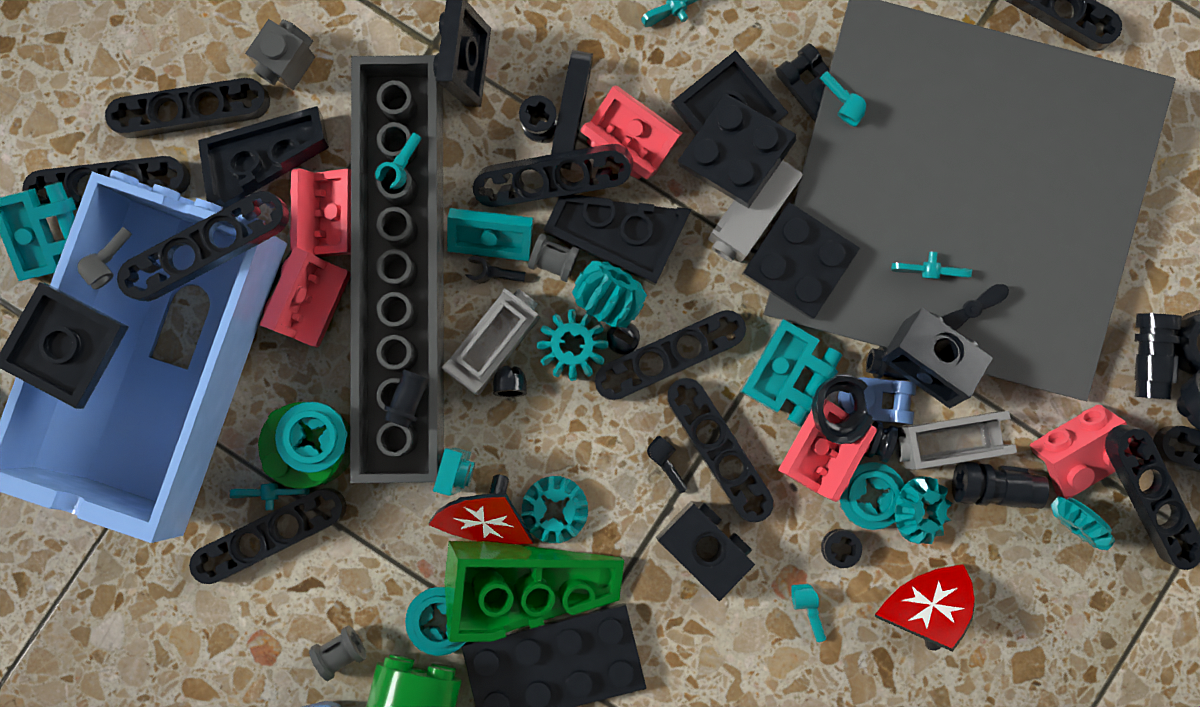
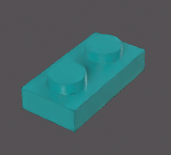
M450 208L447 217V252L529 261L532 248L533 218Z
M456 447L445 448L433 492L452 496L459 493L461 488L469 487L475 468V462L469 461L470 451Z

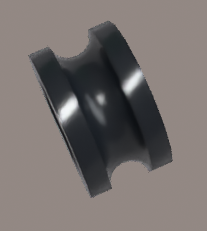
M875 421L872 425L877 428V432L871 441L868 451L864 455L869 458L877 455L880 461L887 463L896 446L898 428L889 426L886 429L883 427L882 422Z
M834 529L823 537L821 553L824 559L833 566L850 568L860 560L862 544L854 533L844 529ZM846 537L848 540L845 544L851 546L850 554H843L841 560H836L837 553L831 551L832 543H840L841 538Z

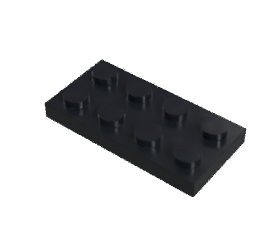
M626 603L544 623L545 625L532 629L527 627L505 633V638L492 642H467L461 646L475 707H576L647 689Z

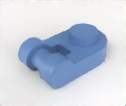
M859 378L868 386L864 390L868 414L873 417V421L913 425L914 412L910 411L911 396L916 395V384L910 381ZM839 391L837 396L838 405L842 410L850 414L854 411L852 394ZM883 393L894 394L893 410L882 409Z

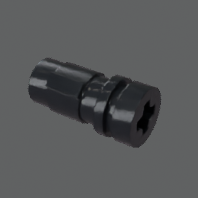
M1156 313L1136 314L1135 328L1140 329L1139 334H1135L1134 342H1139L1135 363V397L1171 400L1172 383H1178L1180 357H1175L1174 353L1175 344H1180V336H1176V331L1181 330L1182 316Z
M960 462L954 470L952 493L954 500L959 503H975L976 505L987 506L991 502L996 503V505L1042 509L1045 507L1049 497V483L1045 476L1032 475L1026 468L1002 465L998 467V470H995L989 464Z

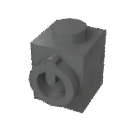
M268 19L245 53L256 65L253 71L272 85L279 81L292 90L295 89L315 59L314 54L309 49L313 40L296 25L284 19L281 20L279 25Z

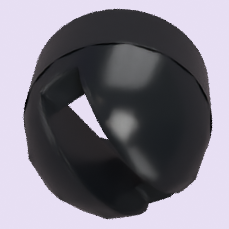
M632 323L627 328L619 326L610 327L607 332L608 346L613 352L620 355L633 352L640 341L637 327ZM618 329L634 339L632 344L629 345L621 338L614 336L615 330Z
M510 366L501 367L494 376L493 394L499 397L526 395L527 381L524 372L516 366L512 368Z

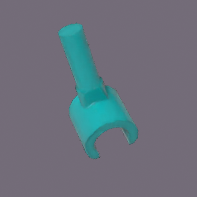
M826 71L820 79L844 103L837 113L838 116L850 126H857L865 115V100L857 94H850Z
M412 133L393 162H384L378 166L375 173L377 181H382L386 177V173L394 168L397 176L390 188L398 189L405 184L407 176L404 168L422 139L418 134Z
M809 584L792 585L791 596L794 609H807V616L816 642L825 641L826 636L818 615V594Z

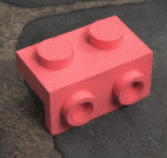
M617 85L611 88L591 121L585 123L580 130L581 133L588 137L587 143L591 147L619 144L628 149L633 158V167L630 175L637 179L641 177L649 179L655 175L683 134Z
M293 169L291 171L290 189L291 251L295 246L317 257L351 255V169L316 173L304 169Z
M294 246L290 257L282 265L281 277L276 289L264 306V316L260 325L318 348L325 336L351 273Z
M825 399L823 405L825 418L830 423H840L845 420L849 414ZM811 410L778 471L811 491L837 502L849 486L850 479L863 455L868 451L877 428L871 425L865 435L852 444H836L829 441L816 428Z
M1095 405L1030 444L1032 452L1045 462L1057 495L1065 499L1072 498L1116 472L1106 453L1105 440L1108 433L1114 427L1127 425L1125 420L1102 405ZM1129 447L1124 450V452L1132 454Z

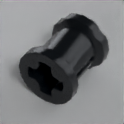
M541 95L525 99L519 109V118L525 136L531 141L538 143L551 139L554 136L557 115L552 101ZM540 113L545 114L546 122L540 120L536 126L532 125L531 116L538 118Z

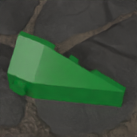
M449 541L444 581L449 642H492L505 638V633L526 626H530L532 629L545 625L544 620L566 613L573 616L619 601L625 560L622 557L498 542Z

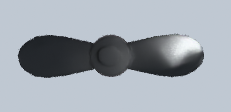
M995 284L984 291L976 300L965 302L962 309L948 313L941 318L945 321L946 325L956 331L969 318H976L981 315L982 310L995 306L1005 300L1008 296L1009 288L1004 284Z

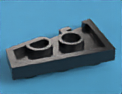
M318 106L198 140L206 201L219 205L224 209L328 149L329 144L324 120Z
M571 194L559 196L543 231L551 237L579 248L581 251L604 262H608L617 268L620 267L621 270L656 286L692 209L658 207L647 203L617 202L607 198Z

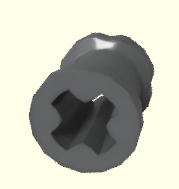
M541 233L530 256L528 268L535 270L538 267L560 276L562 281L568 282L580 249L576 247L569 249L547 240V235Z
M349 625L341 629V635L322 646L315 644L309 650L314 667L325 681L333 679L336 671L353 661L360 663L367 658L361 639Z

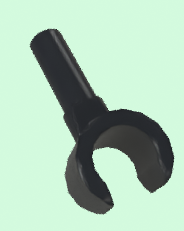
M480 256L468 258V261L472 263L483 264V271L480 275L472 276L465 274L466 277L476 283H485L490 278L519 282L525 281L526 272L491 266L487 260Z
M657 436L648 446L647 454L666 472L679 494H681L688 487L675 467L668 461L676 449L664 438Z

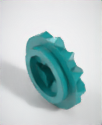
M305 402L292 407L282 416L276 429L275 441L277 450L284 462L298 471L313 473L334 465L345 452L344 447L348 433L345 430L342 417L330 408L329 405L318 402ZM302 422L313 430L327 427L318 438L323 452L314 445L297 448L307 436Z
M877 462L859 464L850 479L849 486L840 497V508L844 511L849 521L859 527L869 530L886 528L896 522V500L905 484L900 475L885 464ZM867 483H870L873 489H888L887 492L882 493V496L877 498L878 505L876 507L878 513L871 503L856 501L867 493L865 487Z
M549 476L538 480L527 490L522 501L521 516L528 531L542 542L563 543L577 536L584 527L588 517V502L583 490L574 481L562 476ZM542 495H545L547 499H551L555 503L569 497L570 500L565 503L566 506L562 510L565 516L564 519L567 522L566 525L555 517L549 520L546 519L543 523L540 521L548 509Z
M925 476L913 478L904 485L896 500L895 521L901 535L912 543L932 544L935 537L944 536L943 524L952 521L947 516V509L953 504L946 499L948 488L938 484V480ZM923 503L929 504V506L926 509L927 514L929 515L928 519L922 518L925 514Z
M1057 497L1051 504L1054 516L1071 533L1080 537L1083 542L1086 541L1094 548L1107 551L1116 542L1111 534V527L1083 503L1070 497L1068 499Z
M445 587L428 588L417 595L410 603L405 618L406 631L411 642L422 652L434 656L448 655L459 650L466 642H449L447 631L445 632L447 637H445L444 632H441L438 626L424 628L423 625L427 624L434 617V603L442 615L446 614Z

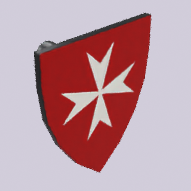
M501 474L493 476L489 494L459 497L457 500L449 502L438 509L428 524L448 534L472 541L506 544H533L534 541L506 494L509 479Z
M964 564L938 568L921 574L900 586L875 613V617L923 638L925 646L929 650L936 651L943 647L953 652L964 637L973 619L975 597L972 580Z

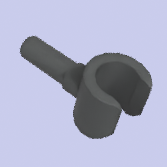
M124 227L119 230L103 250L101 249L97 254L85 256L79 261L78 272L93 289L103 287L113 278L114 275L106 263L113 258L116 252L132 235Z

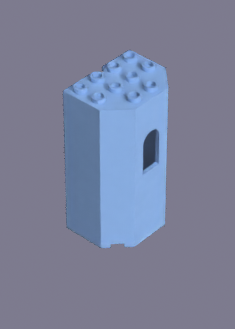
M112 170L109 177L92 172L50 285L127 325L129 328L84 409H76L16 377L0 419V492L49 509H57L75 514L78 519L149 543L184 536L287 243L273 236L158 299L147 302L130 298L119 289L117 282L118 271L126 261L221 211L223 207L196 198L194 202L181 197L179 192L154 184L152 188L139 183L138 179ZM242 214L238 216V219L247 228L248 235L252 234L253 231L247 225L259 219L254 218L248 221L242 217ZM228 223L217 227L213 235L216 246L218 248H226L233 244L236 239V230L232 224ZM124 227L132 235L116 252L113 258L106 263L114 276L103 287L93 289L79 274L78 263L85 256L97 254L101 249L103 250L119 230ZM189 245L180 246L176 249L172 258L176 269L185 270L192 266L195 260V253ZM163 268L154 273L139 270L137 272L139 280L133 284L134 286L147 289L146 280L149 277L160 273L166 275L168 279L170 275ZM196 285L207 293L210 308L188 369L152 358L174 295L185 286Z

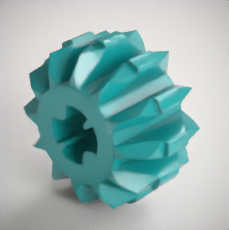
M592 261L587 265L575 281V287L572 291L576 299L575 302L579 307L586 310L587 315H592L599 322H606L611 327L627 328L631 321L635 320L640 313L647 297L641 283L634 280L631 274L625 273L620 267L616 268L608 262L601 263L600 261Z
M574 309L568 311L569 323L563 324L561 317L555 313L552 315V319L558 328L554 331L550 327L543 325L540 329L545 336L551 338V341L537 342V349L542 351L552 350V353L541 359L542 365L547 366L558 360L553 370V376L560 377L565 366L569 367L570 381L577 380L576 367L579 366L582 367L587 377L592 376L593 371L587 361L590 359L598 365H603L605 361L601 355L593 352V349L604 350L608 348V341H593L594 337L604 331V327L600 324L588 330L587 327L591 323L592 315L587 314L583 316L580 324L576 323V312ZM571 335L574 340L582 338L585 345H579L580 350H582L579 355L574 356L571 351L566 353L561 351V346H566L563 340L566 336Z

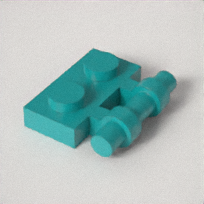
M62 182L44 186L50 200L49 203L40 204L35 188L0 197V236L18 281L55 273L61 257L60 254H62L75 219L73 211L77 209L73 197H67ZM56 216L64 237L63 239L54 240L46 218Z
M783 319L777 326L740 392L775 413L779 412L785 400L791 402L795 406L787 420L802 428L812 410L811 405L816 390L823 382L837 375L836 367L843 355L835 349L828 347L821 360L812 353L820 340ZM806 368L813 375L804 391L800 392L793 386L802 370Z

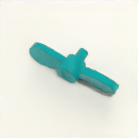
M666 0L665 5L646 12L641 21L645 27H650L672 14L673 16H678L681 22H685L688 19L685 12L687 6L698 0Z
M929 252L928 262H924L923 265L892 263L891 267L893 272L922 273V278L940 279V274L972 277V269L941 267V263H937L938 252Z
M277 483L261 484L260 489L230 490V498L232 499L261 497V500H265V511L274 510V500H278L279 496L310 494L309 488L279 489Z

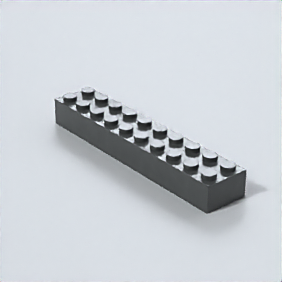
M435 55L351 56L350 483L436 482L444 453V370L442 369L444 365L443 86L436 81L433 62ZM412 133H416L422 139L404 168L407 176L405 184L398 189L390 188L397 176L394 168L386 173V177L382 181H377L375 173L378 166L384 162H393ZM403 370L429 379V383L425 387L414 415L418 419L416 422H411L409 429L384 419L387 413L384 407L385 405L390 406Z

